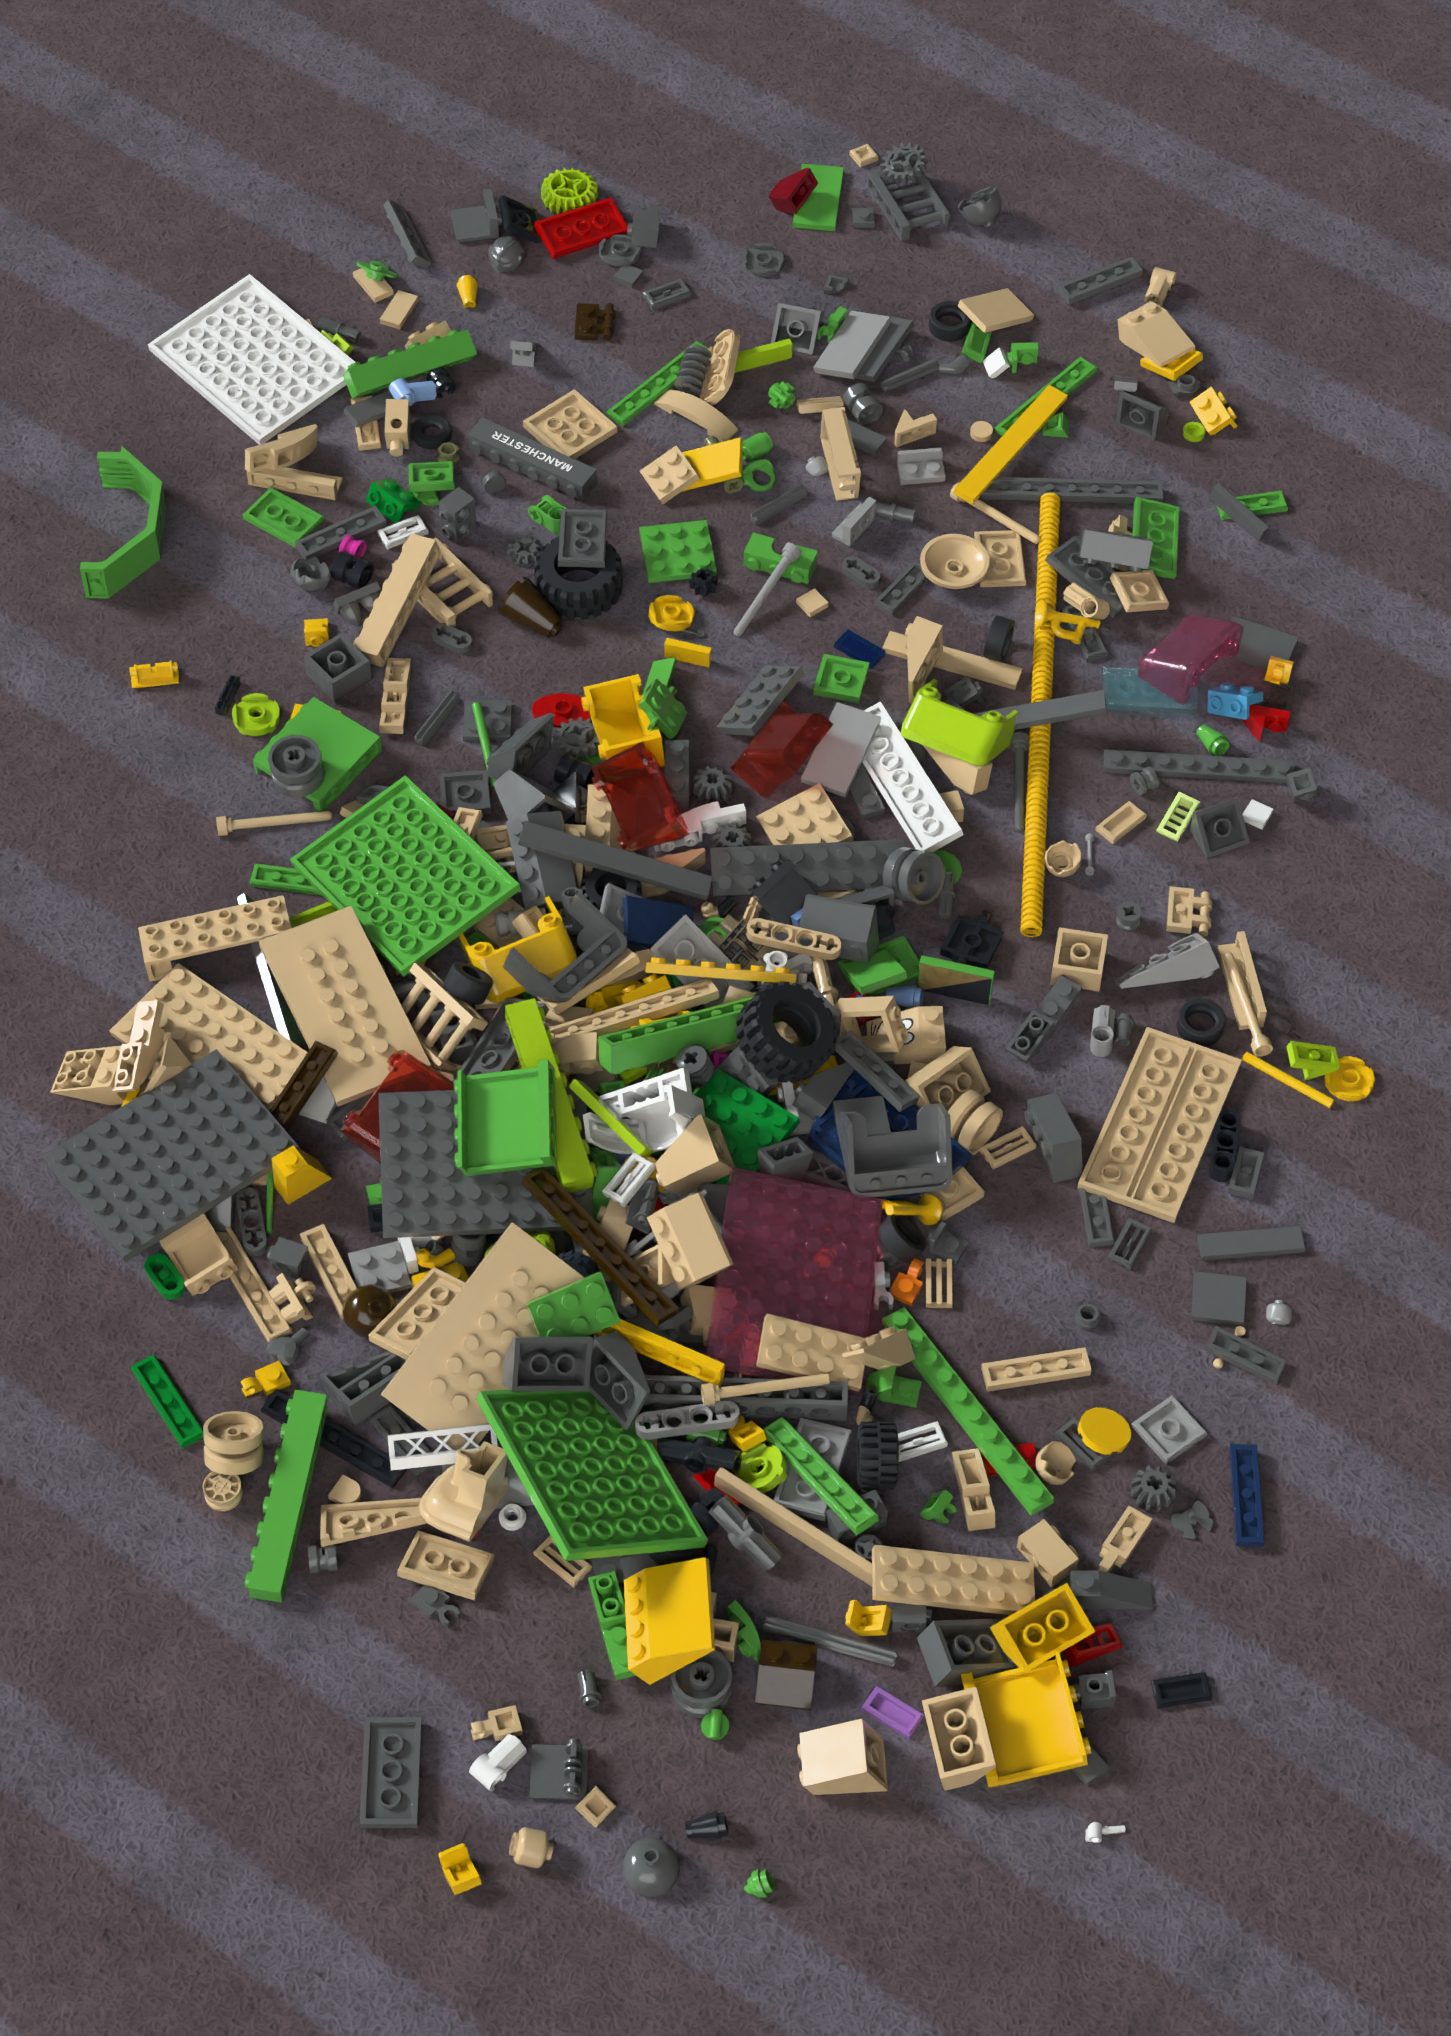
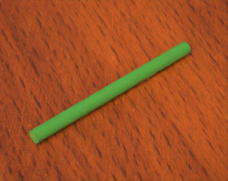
M273 1170L267 1173L266 1234H272Z

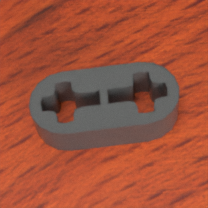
M855 556L846 557L842 561V572L846 577L866 589H874L879 586L880 572Z
M445 623L436 624L432 628V639L435 643L459 654H465L472 649V637L468 633L451 625L447 626ZM463 641H466V644L462 643L461 645H458V642L461 643Z

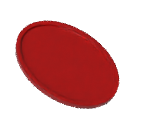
M557 693L546 695L536 700L532 706L534 718L549 713L554 714L553 727L561 728V722L568 724L570 718L574 721H577L579 717L582 718V721L591 718L589 712H584L582 697L574 694Z

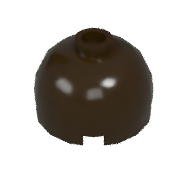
M372 1284L359 1286L349 1294L343 1303L342 1314L345 1324L352 1331L356 1332V1335L369 1338L368 1335L396 1307V1303L391 1293L381 1286Z

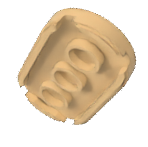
M731 329L722 331L714 340L716 342L714 348L711 346L708 349L712 353V358H709L708 371L705 373V380L702 381L703 386L700 389V399L711 406L718 403L725 396L734 378L740 335Z

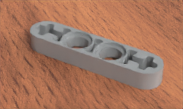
M732 1401L715 1402V1405L704 1406L699 1404L644 1412L638 1415L635 1420V1431L640 1438L651 1440L728 1429L738 1424L739 1408ZM725 1411H729L730 1418H726ZM715 1412L716 1420L713 1421V1413ZM697 1414H705L708 1420L704 1423H697L693 1418ZM676 1417L681 1420V1424L677 1427H671L667 1424V1420ZM658 1420H662V1428H659ZM644 1423H649L651 1429H646Z

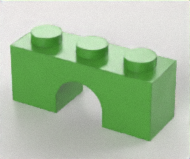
M753 532L744 550L743 566H747L753 571L761 570L768 572L771 575L782 559L781 555L774 552L775 538ZM796 545L801 549L802 554L797 561L788 565L782 577L789 578L795 583L803 582L808 584L817 566L818 551Z

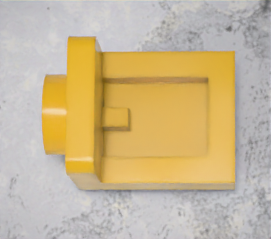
M851 1600L846 1613L845 1623L857 1636L887 1635L892 1609L888 1605L863 1607L857 1600Z
M461 1843L438 1854L443 1873L454 1895L482 1884L479 1874L469 1857L465 1843Z

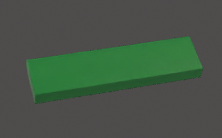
M154 1354L130 1366L135 1377L182 1449L203 1438V1429Z

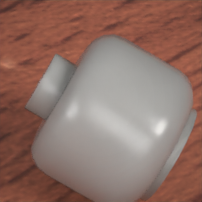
M813 456L808 459L805 468L813 476H820L828 472L827 462L822 456Z
M1275 1300V1303L1268 1304L1266 1318L1272 1324H1289L1292 1319V1307L1285 1304V1301Z

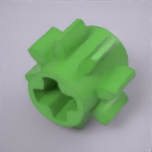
M783 381L773 384L768 391V396L772 398L769 404L774 408H789L795 401V395L792 394L795 388Z

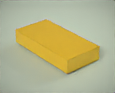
M666 638L664 643L665 658H676L678 661L710 667L711 647Z

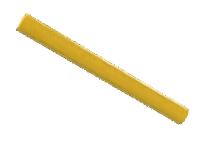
M1246 1052L1242 1058V1061L1328 1108L1335 1101L1249 1052Z

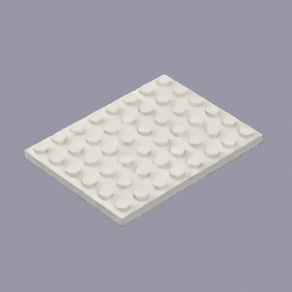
M250 274L148 344L149 350L259 445L273 438L346 386L343 374L348 369L347 366L355 363L354 360Z

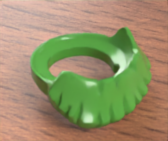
M756 459L749 462L742 470L741 479L744 483L743 486L748 485L755 491H767L772 488L775 483V474L770 461L767 459ZM755 470L766 472L770 476V483L764 486L758 485L753 480L752 472Z

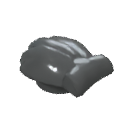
M1184 374L1175 381H1169L1168 385L1172 389L1174 396L1179 394L1191 395L1199 390L1200 381L1191 375Z

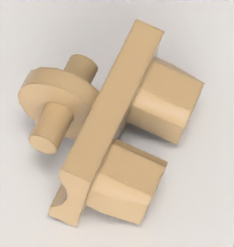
M283 1273L277 1276L276 1279L279 1284L273 1287L269 1293L278 1305L287 1299L291 1302L280 1310L284 1319L289 1324H292L300 1318H303L305 1321L313 1318L303 1300L305 1299L307 1303L313 1301L312 1294L316 1289L313 1282H304L302 1278H299L295 1281L297 1285L295 1287L294 1283L291 1280H287Z

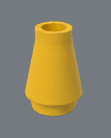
M462 276L458 280L457 288L463 301L464 308L476 307L478 282L474 276Z

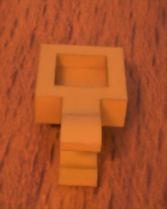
M914 1258L907 1275L901 1272L898 1273L889 1290V1293L892 1294L895 1300L912 1307L923 1287V1282L918 1280L923 1271V1261Z

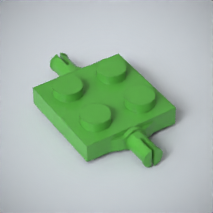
M656 678L649 684L638 706L646 713L650 720L647 730L659 729L670 740L677 735L688 712L685 710L684 705L674 698L677 689L673 686L667 687Z

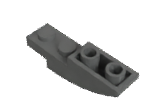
M1061 975L1036 1011L1032 1010L1005 1050L1026 1063L1031 1060L1067 1018L1069 1009L1082 992V987Z

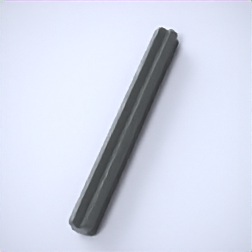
M766 1616L763 1623V1631L886 1666L893 1667L897 1660L898 1654L895 1650L773 1616Z

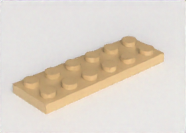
M874 1545L872 1548L873 1600L1011 1615L1035 1601L1034 1563Z

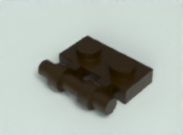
M577 303L575 340H596L597 334H603L604 340H611L615 329L613 320L616 317L614 305L607 303L604 310H599V304ZM598 320H604V323L599 325Z

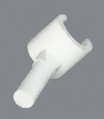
M1093 1822L1086 1829L1085 1840L1087 1842L1100 1843L1102 1834L1124 1833L1126 1829L1124 1825L1107 1827L1102 1826L1098 1822Z

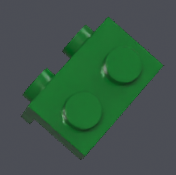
M391 478L372 481L366 497L367 503L371 506H376L384 516L394 523L401 521L404 512L417 510L421 505V501L414 497L412 492L405 490L398 485L396 480Z

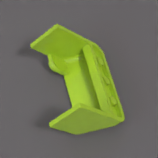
M933 679L918 690L900 732L906 739L970 764L983 766L1010 746L1019 711L1013 710L1006 717H1003L1001 713L996 711H989L982 716L972 714L941 702V694L936 689L938 680Z

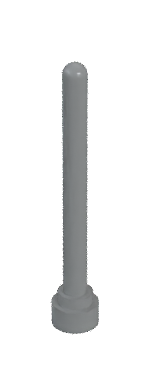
M789 542L786 543L782 549L781 561L734 629L735 636H742L788 565L799 559L802 554L799 547Z

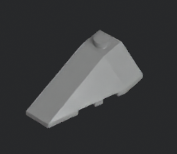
M1194 933L1168 946V949L1171 951L1168 954L1153 955L1149 960L1150 965L1146 967L1144 964L1137 965L1115 978L1114 982L1119 988L1123 989L1197 978L1203 979L1213 975L1214 970L1220 967L1209 941L1198 933Z

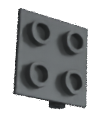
M574 1738L569 1739V1743L566 1745L532 1744L529 1799L582 1800L587 1795L589 1746H582L580 1740Z

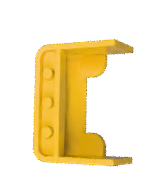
M549 896L545 897L549 914L539 919L538 928L540 932L497 950H494L493 946L488 942H478L470 946L464 934L459 935L468 964L483 970L493 980V985L487 996L488 1001L498 1003L526 992L503 968L506 958L513 947L538 972L547 975L551 980L578 958L563 920Z

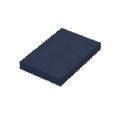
M626 895L623 898L624 936L627 939V944L651 948L684 915H687L694 923L693 907Z

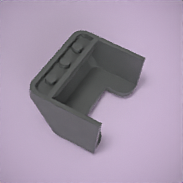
M942 1103L927 1104L919 1109L917 1113V1130L867 1135V1122L861 1113L855 1111L840 1113L842 1155L848 1186L854 1196L858 1198H871L941 1191L951 1184L950 1114Z

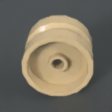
M975 1090L966 1091L948 1111L950 1114L951 1137L972 1155H975L979 1148L993 1137L999 1127L1003 1116L1002 1109L992 1102L985 1103L984 1097Z
M230 1411L216 1414L206 1420L203 1426L205 1443L204 1461L211 1471L224 1475H241L252 1472L261 1466L264 1460L262 1444L263 1424L257 1416L247 1412Z

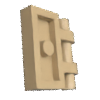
M1170 886L1166 931L1191 934L1192 926H1196L1199 928L1198 934L1200 936H1207L1208 929L1211 928V918L1209 917V912L1212 910L1211 894L1209 892H1202L1201 897H1194V889ZM1193 908L1198 909L1200 915H1194Z

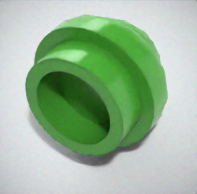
M754 1870L751 1873V1877L747 1880V1885L744 1886V1891L759 1898L769 1897V1893L775 1891L774 1880L769 1870Z

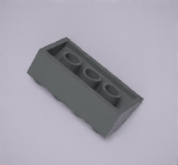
M560 811L526 813L506 822L525 910L536 905L538 908H545L546 914H549L545 897L549 896L558 911L563 909L561 892L569 887L579 889L573 861L518 845L524 821L566 833Z

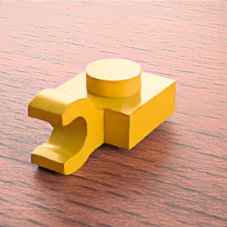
M280 1361L256 1370V1378L248 1377L241 1381L243 1386L241 1389L246 1398L262 1390L268 1396L274 1393L276 1389L281 1390L291 1385L290 1379Z

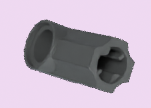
M569 887L561 892L564 911L562 920L569 936L578 935L584 928L568 912L575 894L579 891L584 896L582 889L576 887Z

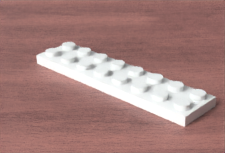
M878 702L864 710L865 712L880 716L881 723L862 764L914 848L934 852L963 836L964 834L882 703Z

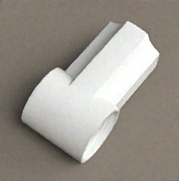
M508 1734L488 1755L484 1753L479 1756L472 1764L469 1773L489 1791H494V1786L500 1780L503 1782L507 1772L527 1753L526 1748L516 1736Z

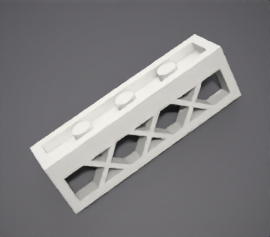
M490 1424L387 1435L391 1470L454 1464L459 1449L453 1450L446 1444L452 1434H460L467 1441L461 1449L475 1451L480 1447L473 1441L479 1431L490 1430L491 1442L495 1446H498L497 1436ZM474 1432L470 1438L464 1434ZM447 1435L443 1441L437 1436ZM425 1437H433L440 1443L434 1452L426 1453L419 1447V1444ZM420 1438L416 1444L410 1439ZM406 1440L413 1447L407 1455L395 1456L394 1441ZM469 1443L475 1446L474 1448H466ZM442 1446L448 1449L446 1451H439ZM415 1449L421 1452L419 1454H412Z

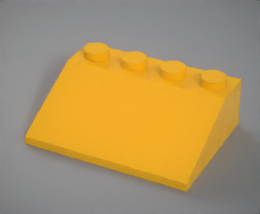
M705 1557L645 1568L624 1580L628 1670L651 1685L715 1650L709 1559Z

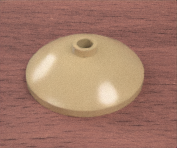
M945 534L932 539L925 545L921 553L920 565L924 575L936 585L949 589H963L979 583L986 576L989 569V555L985 547L974 538L962 534Z

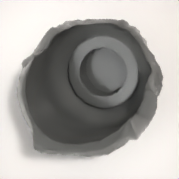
M500 237L489 248L490 264L498 273L513 271L524 260L525 249L515 237Z
M317 557L306 560L296 559L290 567L293 582L307 591L325 590L331 578L329 566L325 562L320 563Z

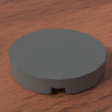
M613 235L611 239L606 240L604 238L599 243V257L605 263L613 266L633 265L641 258V246L631 245L630 236Z
M756 243L751 245L750 249H746L743 252L742 264L743 268L754 276L770 277L778 274L783 269L785 257L782 250L780 252L777 246L773 244Z

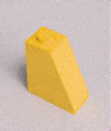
M294 1145L272 1158L274 1188L288 1205L331 1180L330 1175L316 1158Z

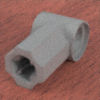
M1100 1005V1007L1094 1008L1090 1051L1098 1057L1108 1056L1113 1047L1116 1011L1107 1005Z

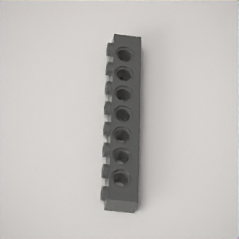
M644 1375L650 1393L639 1414L645 1410L657 1411L703 1404L701 1384H708V1382L693 1376ZM724 1378L720 1387L781 1379ZM830 1381V1384L720 1398V1401L734 1402L738 1405L739 1415L746 1418L779 1419L783 1417L784 1419H800L801 1417L809 1420L847 1421L848 1382ZM729 1411L724 1412L726 1417H731ZM697 1414V1415H695V1416H706V1415H705V1414Z

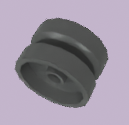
M290 735L281 738L273 744L269 751L268 763L274 786L278 791L290 797H303L312 794L321 786L324 781L325 770L321 751L314 740L303 735Z
M908 847L896 849L887 859L883 871V885L893 889L894 899L920 905L929 904L939 896L945 879L944 865L939 856L932 852Z
M714 1650L671 1673V1695L675 1705L682 1713L693 1718H704L706 1714L711 1712V1709L723 1711L727 1707L732 1696L733 1671L729 1661L721 1652Z

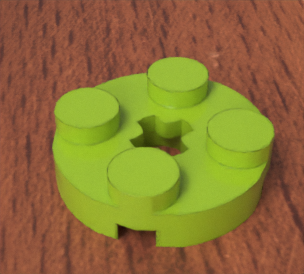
M254 693L241 698L242 701L238 705H234L232 709L233 723L243 735L261 736L275 731L280 721L278 703L275 700L274 702L270 700L265 694ZM255 712H259V715H261L259 717H252Z
M765 1443L758 1444L743 1452L741 1468L738 1474H734L763 1494L772 1490L778 1484H782L787 1478V1462L784 1455L776 1446H766ZM762 1465L764 1467L763 1470L758 1472V1467Z

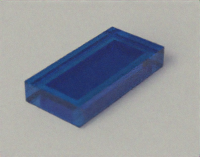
M849 629L834 643L835 649L852 659L869 662L871 670L886 653L882 648Z

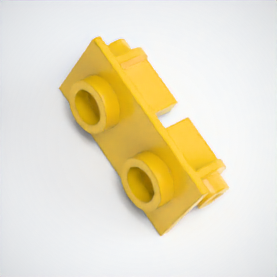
M172 660L155 663L154 667H151L150 664H134V667H129L132 689L179 683L177 662L172 663Z

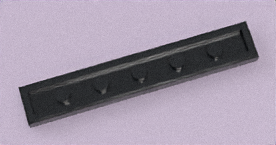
M276 1389L261 1408V1412L281 1424L287 1423L289 1415H286L288 1399L293 1398ZM326 1418L319 1446L393 1489L408 1469L391 1470L389 1454Z

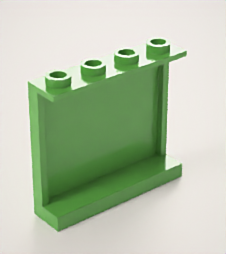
M313 697L301 707L293 719H289L286 722L284 728L270 739L269 744L263 750L256 753L253 764L255 773L259 774L261 771H264L271 776L268 755L274 743L290 735H303L314 740L318 744L322 755V763L325 770L324 781L316 791L304 797L313 801L315 810L322 812L382 752L380 736Z
M548 1059L538 1060V1067L468 1076L462 1070H458V1080L454 1081L455 1093L458 1095V1104L454 1106L455 1117L458 1119V1128H455L454 1131L455 1140L458 1144V1152L455 1153V1164L465 1176L557 1166L555 1068Z

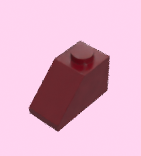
M805 168L779 180L768 197L776 210L797 214L818 185V181L811 169Z

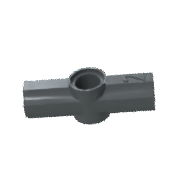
M727 1495L718 1500L710 1509L709 1513L728 1532V1538L733 1546L740 1551L745 1550L764 1571L770 1570L782 1558L783 1553L764 1534L761 1523L751 1515L746 1516Z

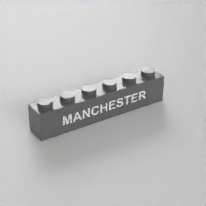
M483 417L468 433V446L473 453L489 457L494 463L500 462L514 472H522L532 480L544 482L551 489L557 488L571 498L577 497L583 500L597 484V469Z

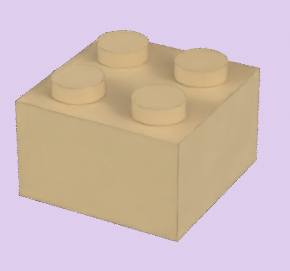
M1059 927L1050 984L1054 985L1062 975L1081 986L1084 990L1099 992L1108 935Z

